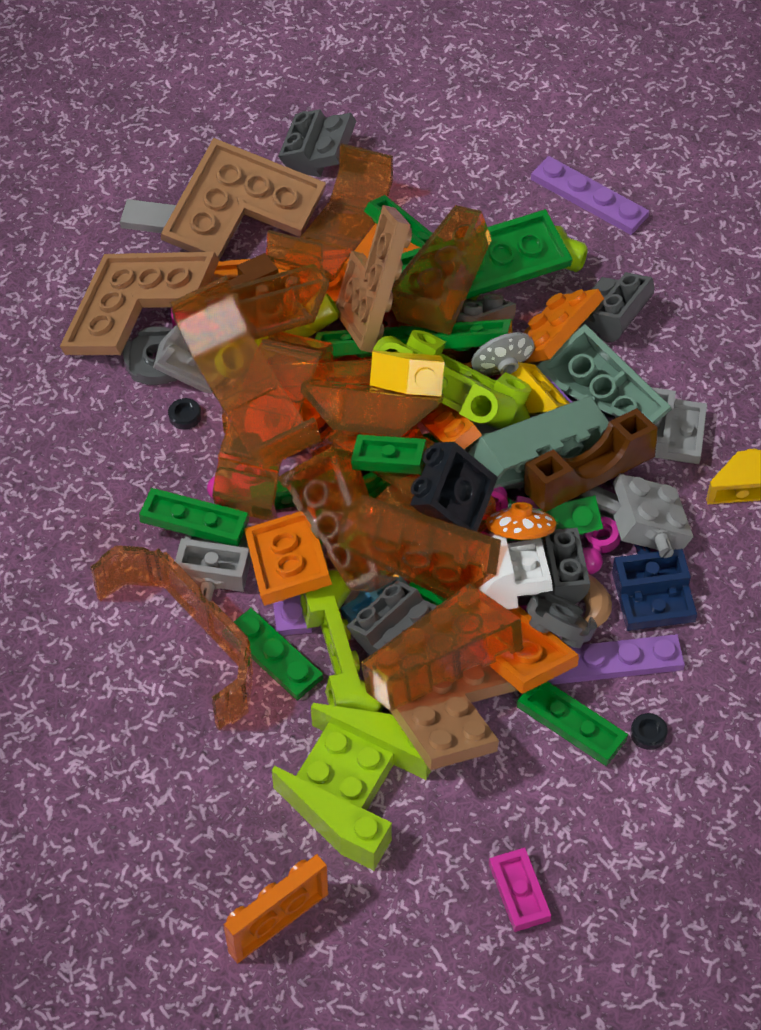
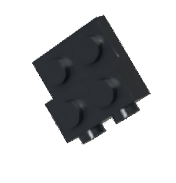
M456 442L434 443L423 455V461L426 465L422 475L411 486V493L414 496L410 505L430 521L443 522L464 539H475L498 477Z

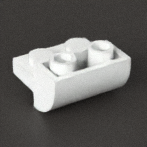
M494 535L478 548L474 557V570L483 613L503 612L508 609L519 608L517 596L537 595L542 592L553 591L552 579L541 538L507 544L505 537Z

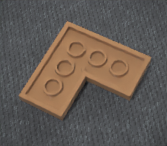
M213 138L162 230L161 240L189 252H215L220 261L243 215L301 237L325 191L326 182Z
M383 205L368 258L364 253L351 251L336 303L339 310V319L359 349L371 353L375 344L383 336L384 325L382 321L385 312H389L392 306L393 293L391 290L394 280L399 279L402 272L403 263L400 259L403 249L408 248L412 238V229L409 222L396 208Z
M216 253L104 254L60 345L65 355H121L142 308L199 307L219 262Z
M462 642L412 654L399 667L388 661L367 667L368 680L430 770L498 752V738L473 706L472 702L517 691V689Z

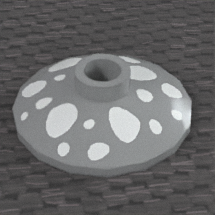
M519 332L496 337L482 345L473 355L471 360L473 370L485 376L503 375L505 372L511 374L518 369V362L524 363L532 355L535 348L534 341L528 334Z

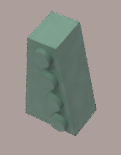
M591 396L492 433H484L472 443L473 447L468 453L498 477L494 487L498 488L523 482L525 478V463L552 449L562 458H573L586 452L601 438L609 421Z

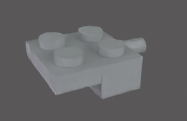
M651 387L672 408L655 424L658 427L654 458L699 464L707 403L675 399L676 391Z
M619 473L613 481V485L621 506L614 515L621 541L656 549L659 551L661 558L671 557L675 549H684L693 538V534L677 489L667 484H659L640 477Z
M245 531L239 546L225 545L185 534L184 539L181 538L173 566L175 581L200 587L198 599L196 600L198 605L203 607L205 602V607L211 606L214 589L244 592L252 560Z

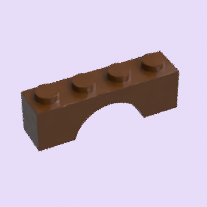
M638 408L609 421L605 432L595 445L581 455L573 458H562L552 449L526 462L524 492L543 512H547L618 476L619 473L622 474L654 458L658 427Z

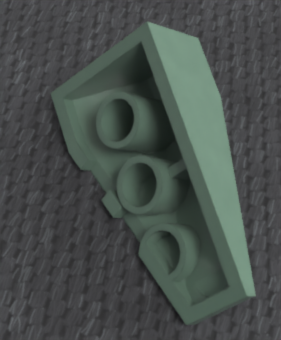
M586 324L578 329L550 360L542 361L537 365V368L545 376H548L565 394L578 400L591 396L600 410L615 417H620L638 408L655 425L672 410L671 406Z

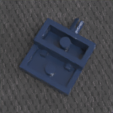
M634 544L637 552L636 555L614 557L612 575L627 631L696 622L697 612L689 586L691 576L683 549H675L671 557L661 558L659 552L651 553L650 548Z

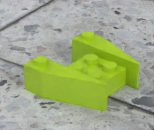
M313 703L311 706L312 726L322 730L323 733L296 776L274 765L272 768L273 788L341 855L374 871L392 841V822L367 811L393 765L424 780H427L432 770L428 768L392 714Z

